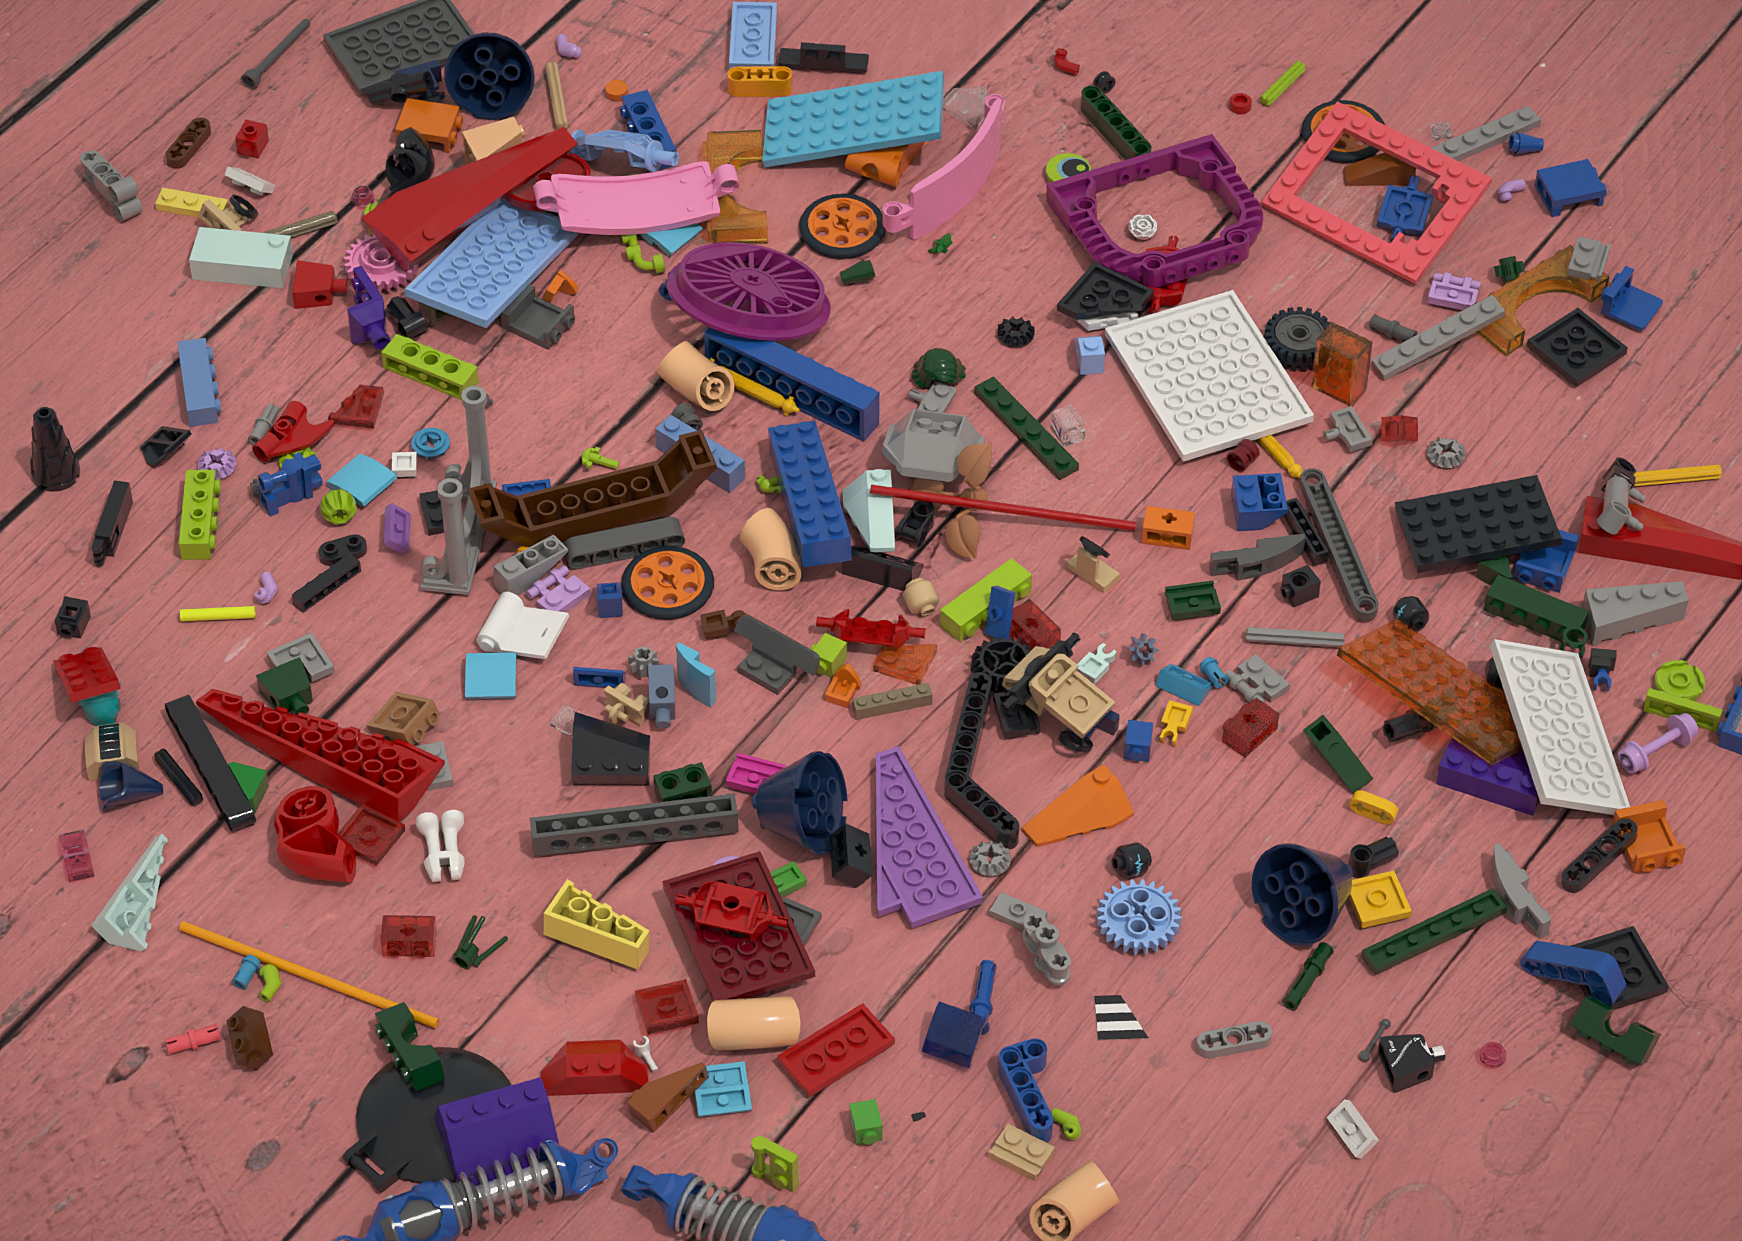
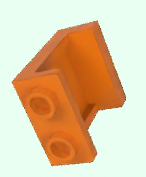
M407 98L395 128L396 141L400 132L412 127L426 141L443 143L445 152L450 153L452 145H456L457 131L462 129L463 116H460V107Z
M1664 800L1615 810L1612 826L1621 819H1630L1637 824V839L1624 851L1634 873L1650 872L1657 868L1673 867L1683 863L1686 848L1684 844L1678 845L1665 817L1667 806Z

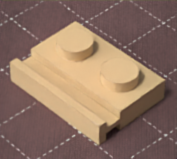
M1007 1124L996 1140L994 1147L989 1150L988 1158L1036 1181L1039 1173L1043 1171L1054 1155L1055 1147Z

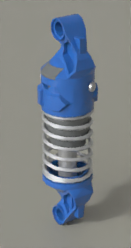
M633 1165L620 1189L621 1193L626 1197L639 1202L645 1198L653 1197L661 1206L666 1225L670 1230L675 1232L684 1231V1234L687 1236L696 1228L695 1236L698 1241L704 1238L707 1232V1241H825L819 1233L817 1224L799 1216L797 1210L785 1205L779 1207L769 1205L766 1207L762 1201L754 1203L750 1196L742 1199L738 1191L730 1194L726 1186L718 1189L714 1181L706 1184L703 1177L691 1172L685 1176L675 1173L654 1175L642 1166ZM710 1187H713L714 1193L712 1194L710 1199L707 1200V1190ZM724 1191L726 1198L719 1205V1194ZM703 1222H705L706 1224L701 1232Z

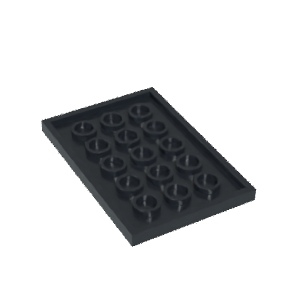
M1537 475L1395 502V511L1417 573L1562 545V537Z

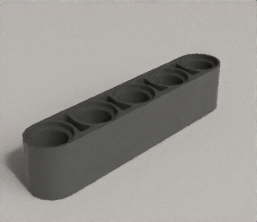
M668 517L571 537L564 542V545L568 548L566 557L569 566L572 569H583L635 558L640 553L651 548L661 546L682 547L685 543V537L679 519Z

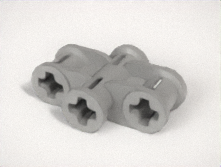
M1038 912L1028 913L1023 918L1024 930L1022 939L1030 952L1036 956L1034 958L1035 968L1039 972L1044 973L1050 983L1054 985L1067 983L1070 979L1069 967L1071 966V958L1064 946L1057 941L1059 939L1058 929L1056 926L1049 924L1042 914Z

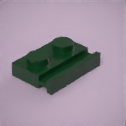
M1213 580L1165 587L1164 593L1167 597L1172 620L1221 613V606Z

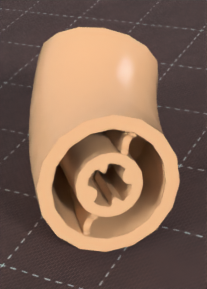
M684 341L673 348L660 362L656 370L657 374L679 394L709 411H716L725 407L734 393V380L729 371L709 360L688 341Z
M772 508L758 511L746 522L740 533L741 543L747 548L753 558L755 577L760 584L772 590L793 588L801 579V559L795 538L785 522Z
M790 996L715 1000L711 1003L708 1011V1037L711 1046L716 1051L793 1046L798 1041L800 1034V1016L796 1002Z
M1089 1160L1053 1187L1032 1206L1029 1214L1030 1224L1036 1235L1043 1241H1072L1087 1226L1119 1203V1199L1104 1174L1094 1162Z

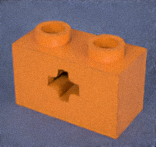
M1147 506L1143 523L1142 544L1190 550L1195 512Z

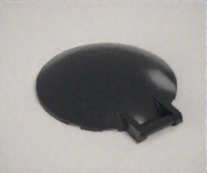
M433 1047L441 1059L445 1080L415 1091L410 1082L405 1083L400 1068L397 1069L394 1062L391 1061L380 1069L365 1087L359 1100L356 1115L360 1140L343 1154L342 1159L348 1165L356 1167L374 1183L373 1187L379 1193L387 1190L399 1179L405 1182L408 1179L422 1183L429 1180L432 1182L440 1181V1179L444 1180V1178L449 1181H455L456 1179L434 1118L437 1107L511 1086L509 1079L495 1064L467 1050L452 1047ZM367 1156L384 1173L380 1175L361 1157Z

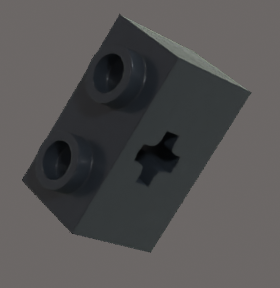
M845 823L829 836L832 878L857 888L872 876L870 834Z

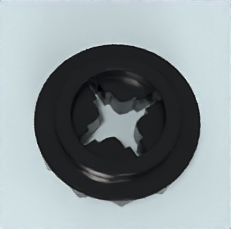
M1012 316L1010 320L1003 319L1002 324H998L997 336L1002 343L1008 346H1025L1034 338V326L1031 325L1030 320L1024 321L1023 317L1015 319Z

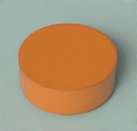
M622 80L609 81L605 86L607 98L613 101L622 100V96L628 95L627 84Z

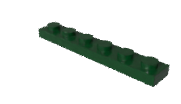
M994 376L974 386V393L1059 480L1079 470V463Z
M1492 888L1363 949L1361 956L1374 974L1377 975L1506 913L1508 906Z

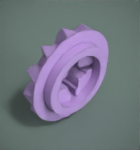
M212 447L210 452L203 451L202 457H198V470H215L216 478L222 479L233 473L236 468V458L232 455L231 450L225 451L223 447L215 450ZM212 460H215L216 462L221 460V464H212Z

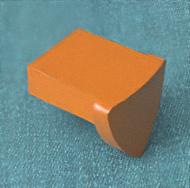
M559 270L542 299L551 303L558 292L576 294L579 288L571 277L562 270Z
M850 664L842 665L836 670L825 693V701L846 708L849 707L856 691L860 690L862 686L858 674Z

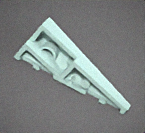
M162 833L153 839L91 924L109 944L141 952L147 948L148 943L145 942L146 935L151 929L149 919L151 911L155 908L161 877L158 875L160 865L164 861L162 851L163 846L168 840Z

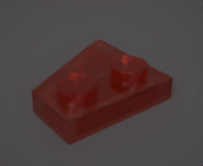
M359 385L351 396L346 397L341 402V408L336 413L331 412L329 414L328 420H334V423L337 425L374 429L384 395L383 387Z

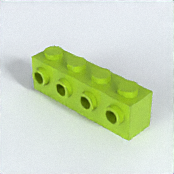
M186 470L179 536L181 560L211 559L212 549H216V535H213V531L218 530V517L215 516V512L220 510V501L217 498V494H221V479L216 478L215 470Z

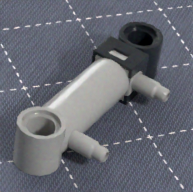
M1621 457L1616 458L1602 477L1601 490L1605 492L1603 512L1597 519V522L1610 534H1617L1624 524L1638 531L1643 528V524L1631 516L1628 502L1629 497L1636 501L1644 503L1646 496L1633 488L1636 479L1633 475L1636 473V469L1629 461Z

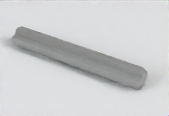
M1248 627L1246 629V641L1342 648L1344 646V634Z

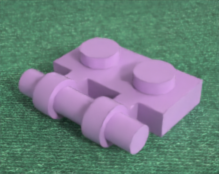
M1435 272L1427 303L1465 310L1476 304L1481 282L1472 280V277L1465 276V278L1452 276V273L1445 272L1441 274Z
M563 565L559 569L555 568L548 573L549 576L542 581L537 580L534 582L532 587L526 591V595L529 599H533L537 595L540 597L537 600V607L539 609L567 612L591 595L590 588L575 575L566 580L564 576L569 573V570ZM553 584L557 586L551 591L547 589Z

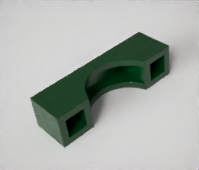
M405 1002L375 1013L377 1024L374 1025L375 1033L379 1040L382 1039L387 1054L392 1053L394 1065L397 1069L400 1068L405 1083L410 1082L414 1090L418 1091L445 1080L441 1059L433 1046L410 1044L418 1037L414 1017Z

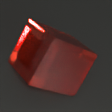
M1404 415L1381 417L1382 441H1418L1417 417Z

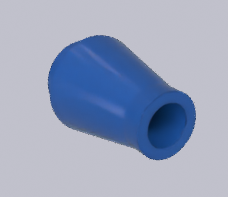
M1516 132V134H1511L1509 137V151L1514 152V154L1542 152L1544 140L1543 138Z

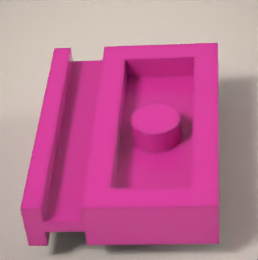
M737 753V758L733 762L726 778V787L757 794L762 780L785 768L786 765Z

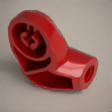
M306 786L287 794L281 800L274 819V828L277 833V853L280 862L297 875L308 879L352 883L356 874V855L352 845L337 834L339 830V816L332 793L327 788L320 786Z

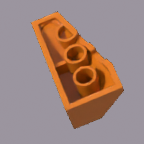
M1103 764L1080 778L1027 822L1021 830L1036 847L1066 840L1067 836L1082 833V835L1091 834V830L1104 827L1105 830L1114 828L1134 816V811L1120 781Z

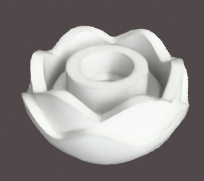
M1136 215L1129 221V231L1133 237L1139 240H1147L1156 233L1157 223L1150 215Z

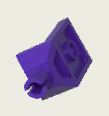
M358 266L353 268L354 279L351 280L356 291V295L353 296L356 305L347 308L351 342L356 344L370 340L375 349L381 350L390 342V337L386 333L384 300L363 267Z

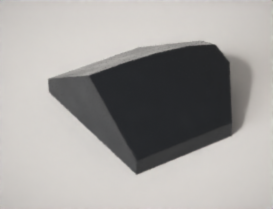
M161 426L140 446L147 464L156 466L170 457L191 436L190 430Z

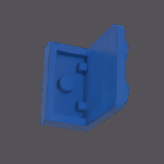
M1625 266L1621 273L1617 272L1615 274L1612 285L1604 289L1601 295V300H1603L1601 314L1639 331H1643L1662 307L1663 300L1631 286L1634 269Z

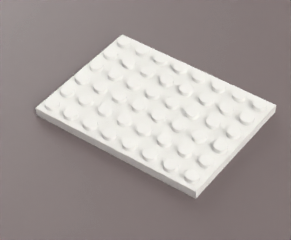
M1233 290L1105 328L1106 338L1183 462L1236 446L1242 439L1252 441L1314 422V414Z

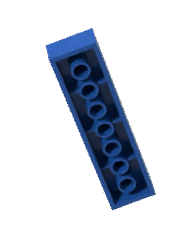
M711 327L704 332L705 357L709 360L713 358L715 359V364L730 369L781 394L785 400L789 399L790 396L793 397V401L801 412L862 442L879 425L880 392L874 388L857 382L853 378L847 377L775 341L739 337Z
M804 421L797 424L768 427L769 451L802 566L809 567L851 561V537L816 422Z

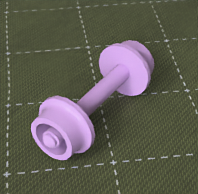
M1687 713L1679 716L1672 715L1667 721L1669 731L1645 746L1641 747L1634 741H1628L1625 743L1624 748L1618 752L1620 765L1630 774L1637 771L1644 772L1649 767L1647 756L1674 739L1682 746H1688L1692 743V739L1698 735V726L1695 720Z

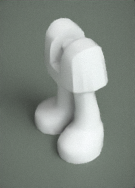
M449 810L441 816L446 851L440 850L439 821L436 814L426 812L418 815L415 823L417 830L425 836L427 841L428 857L424 860V865L430 880L433 883L441 882L442 872L440 866L450 865L449 873L451 874V880H460L465 857L458 852L457 835L464 825L463 813L458 810Z

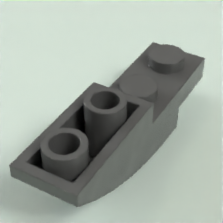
M1305 534L1258 539L1255 548L1211 553L1209 566L1211 576L1235 573L1238 581L1276 571L1293 562L1304 553Z

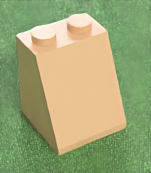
M511 117L463 131L465 165L523 143L522 138H525V132L522 125H518L515 118Z

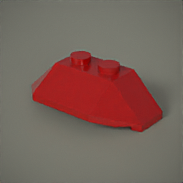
M620 1039L566 1042L541 1070V1079L547 1096L633 1093L648 1083V1066Z

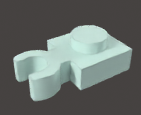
M1104 643L1098 646L1096 655L1089 652L1077 664V671L1094 685L1109 671V664L1116 659V650L1109 654L1104 653L1106 651V644Z

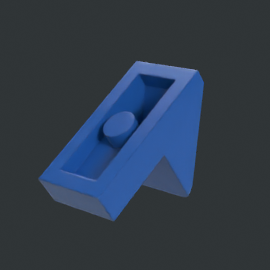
M621 582L597 583L598 617L623 616Z

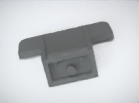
M748 614L738 619L734 632L753 642L752 651L737 666L739 674L779 695L795 677L797 667L812 676L818 672L820 657L813 650Z

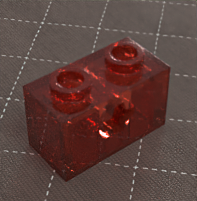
M1028 599L1013 608L1009 635L1017 640L1022 639L1023 645L1029 644L1031 650L1035 646L1051 649L1061 639V628L1035 603Z
M1256 697L1249 704H1244L1237 715L1225 721L1222 727V742L1246 758L1278 729L1279 713Z
M383 915L380 939L382 956L394 958L400 956L435 957L437 937L435 916Z

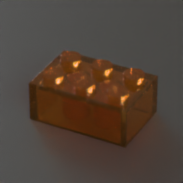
M1331 322L1317 338L1311 387L1353 407L1367 390L1373 342L1347 330L1345 327Z

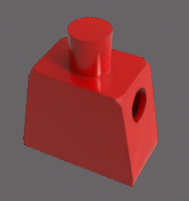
M297 260L292 291L294 309L330 306L333 304L334 292L347 293L348 279L335 278L332 265Z

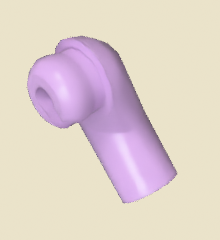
M559 34L556 37L558 52L561 56L568 58L580 57L582 53L581 48L574 43H569L565 34Z
M1524 179L1505 182L1497 191L1500 201L1511 200V192L1525 190Z
M265 572L260 576L264 588L261 587L259 588L260 592H255V598L262 604L269 603L278 592V587L272 574Z

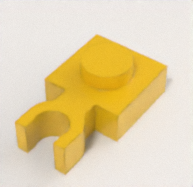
M1169 700L1161 720V725L1166 727L1162 730L1159 737L1161 743H1164L1167 736H1173L1172 746H1176L1178 742L1177 733L1178 731L1186 733L1194 712L1193 706Z

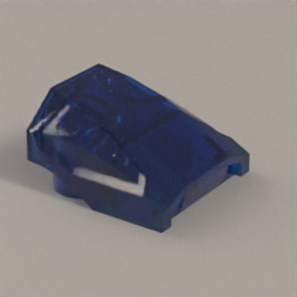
M939 1001L921 1052L971 1069V1062H973L975 1050H977L976 1046L978 1040L981 1039L980 1035L988 1018Z

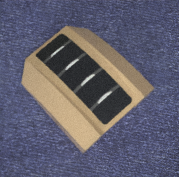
M125 722L93 726L85 737L86 769L89 781L100 779L101 766L105 762H123L140 770L136 731Z

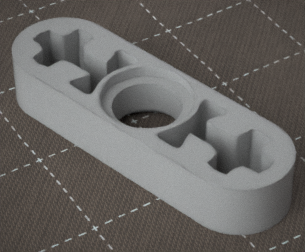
M1257 1021L1205 1031L1197 1038L1196 1050L1201 1057L1210 1059L1262 1049L1271 1043L1272 1028L1266 1022ZM1256 1032H1260V1034L1264 1035V1037L1260 1038L1259 1035L1256 1034ZM1234 1035L1238 1036L1242 1041L1239 1044H1231L1227 1038ZM1209 1042V1044L1213 1045V1047L1208 1048V1045L1204 1043Z

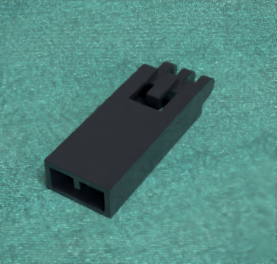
M115 480L113 482L91 547L94 564L97 567L104 565L107 556L114 557L133 504L129 482Z

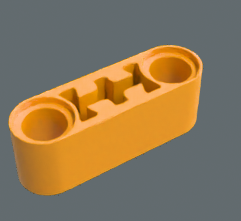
M785 66L733 67L727 72L728 93L734 97L788 96L793 90L792 70Z

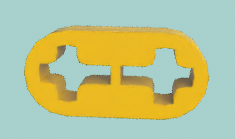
M1362 790L1356 791L1349 802V807L1355 813L1385 825L1392 824L1399 812L1397 806L1391 801Z

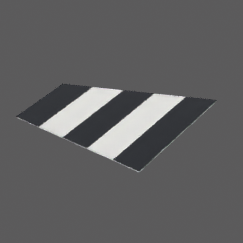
M1121 995L1094 996L1098 1040L1148 1038Z

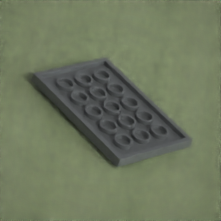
M417 0L323 34L324 42L362 96L367 94V88L371 85L391 80V76L397 70L437 59L440 65L444 66L452 49L466 37L474 35V32L451 0Z

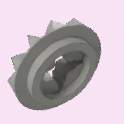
M1448 436L1445 439L1437 437L1436 441H1430L1427 456L1433 464L1439 467L1453 468L1459 466L1464 461L1466 451L1464 450V444H1459L1457 438L1450 440ZM1451 449V452L1448 451L1442 455L1443 450Z
M992 839L989 843L981 841L977 847L973 846L970 854L972 868L985 876L1000 875L1008 869L1011 863L1009 848H1005L1002 842L999 844L994 843ZM989 852L993 854V860H991V864L989 863V860H987Z

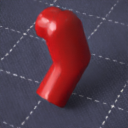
M1062 48L1056 49L1053 60L1057 68L1061 71L1077 75L1080 65L1068 61L1066 58L1067 50Z

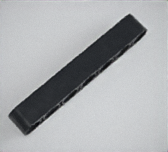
M188 694L165 703V710L170 722L230 831L233 832L256 823L250 803L190 695Z

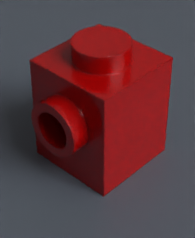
M245 120L235 137L237 154L259 159L269 141L267 124Z

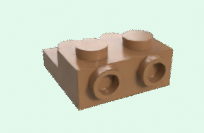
M395 692L367 724L370 733L388 736L392 742L395 739H400L414 745L423 740L425 731L431 725L437 724L440 713L433 699Z

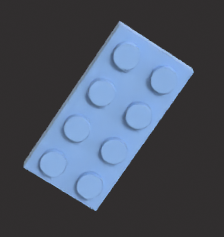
M733 2L729 69L733 67L774 66L777 3Z

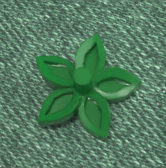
M950 233L944 235L941 239H935V246L928 251L929 253L937 251L938 254L942 250L944 253L948 252L947 248L953 243Z

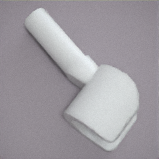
M643 1036L644 1045H637L634 1040L635 1054L646 1060L653 1073L657 1072L658 1068L650 1054L649 1039Z

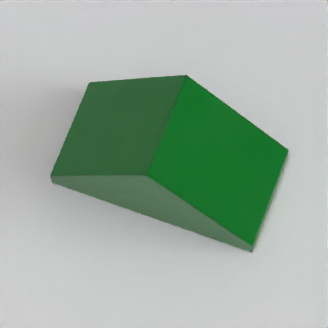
M236 762L228 763L255 814L269 787L267 770Z

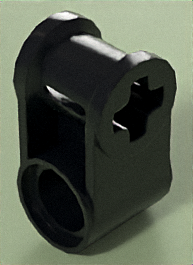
M916 501L905 518L901 520L896 531V538H905L914 542L915 546L920 547L934 526L933 503Z

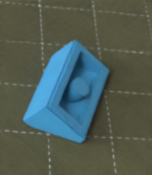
M1172 663L1160 670L1156 682L1157 687L1195 705H1200L1214 686L1212 682Z

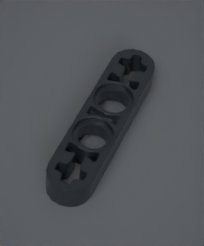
M1621 819L1616 822L1562 872L1563 888L1573 893L1585 888L1636 841L1638 835L1637 824L1630 819ZM1609 843L1616 848L1611 852H1606L1601 847ZM1593 859L1598 862V865L1589 868L1584 865V862ZM1578 876V881H1576V880H1572L1571 882L1569 881V878L1575 879V878Z

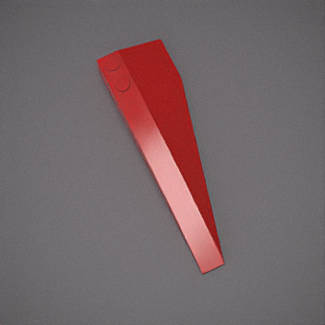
M561 127L398 191L363 216L361 220L407 272L575 148L578 143L564 127Z
M1587 496L1578 553L1742 580L1741 541L1634 503H1628V508L1631 511V516L1638 519L1643 524V528L1638 531L1624 524L1617 534H1610L1597 522V519L1603 512L1604 498Z
M211 689L196 701V705L278 761L315 782L396 822H399L416 807L445 765V760L406 741L395 739L392 742L385 740L384 735L373 733L370 736L360 733L359 728L352 726L350 728L338 727L337 722L300 712L298 715L288 713V709L277 707L276 710L264 707V702L256 700L246 702L243 701L242 696Z

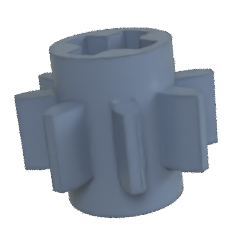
M1141 633L1138 639L1131 637L1133 642L1131 646L1126 647V649L1132 652L1129 658L1134 661L1139 657L1138 662L1141 665H1144L1145 660L1148 659L1154 662L1153 655L1159 651L1153 645L1156 639L1149 638L1147 640V635ZM1146 646V650L1139 652V648Z

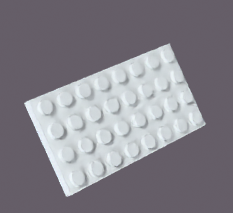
M1494 639L1489 646L1540 803L1615 815V810L1630 807L1578 653Z

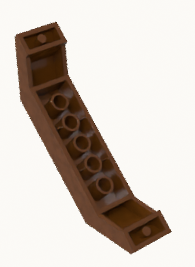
M698 430L679 435V440L659 459L653 462L518 496L496 489L491 483L468 488V494L482 529L521 546L531 547L552 535H555L561 542H565L571 537L624 527L671 515L717 469V464L703 431Z

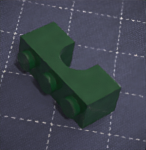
M1593 996L1585 997L1571 1023V1026L1577 1029L1576 1033L1589 1040L1591 1037L1600 1042L1599 1046L1609 1052H1614L1615 1050L1623 1055L1622 1059L1632 1065L1647 1063L1661 1034L1640 1022L1631 1023L1624 1035H1619L1610 1026V1017L1615 1008Z

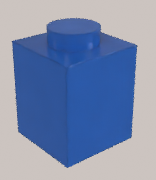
M1128 720L1124 759L1149 762L1153 734L1152 722Z

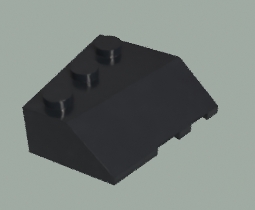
M575 712L571 774L573 785H650V735Z

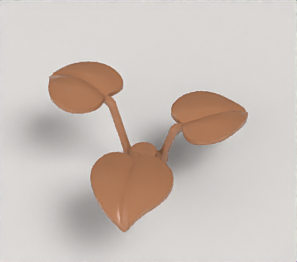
M992 444L969 445L958 456V471L961 475L965 476L964 482L971 488H966L961 493L943 492L944 481L916 478L912 485V490L988 501L986 490L980 488L979 485L986 480L989 473ZM933 503L934 512H936L942 504ZM968 508L956 516L957 521H951L947 524L945 532L946 541L949 547L960 556L967 558H976L980 527L978 521L973 516L967 514L978 509Z

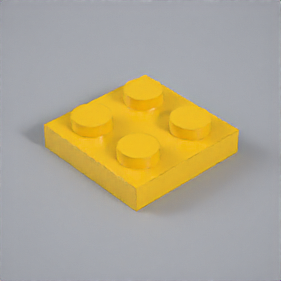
M1395 871L1352 880L1349 900L1361 928L1411 917L1412 910Z

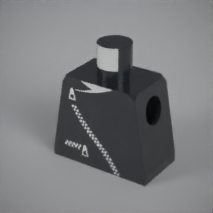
M1421 1034L1380 1037L1378 1055L1393 1093L1430 1080L1433 1077L1434 1063L1445 1061V1052L1442 1045L1428 1048L1425 1038Z

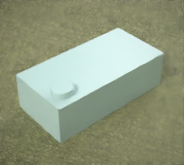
M199 227L189 259L192 280L284 288L293 257L291 236Z

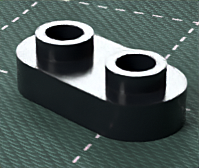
M353 534L325 542L319 547V559L326 566L334 565L349 553L359 559L367 552L366 540L361 535Z

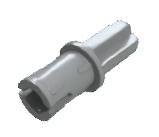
M270 403L266 406L261 417L256 419L255 427L248 437L252 445L271 429L279 413V407Z

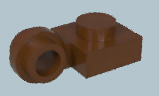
M719 610L701 614L700 618L705 638L709 639L730 634L729 626L735 629L738 619L746 613L742 610H737L731 616L726 617L725 611Z

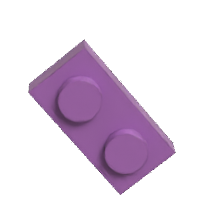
M391 503L385 507L384 545L403 555L409 551L410 513Z

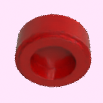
M1236 93L1230 97L1229 108L1233 113L1246 114L1251 110L1252 99L1247 94Z

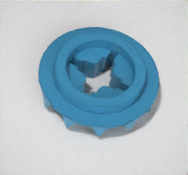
M425 428L413 436L411 441L412 450L417 452L418 457L425 456L428 460L434 456L438 459L440 454L446 455V450L450 448V439L447 433L441 429ZM427 440H429L434 445V447H430L429 445H427Z

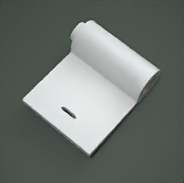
M503 592L476 640L479 647L486 652H516L518 656L546 659L567 622L569 614L567 612L524 607L522 600L516 594Z

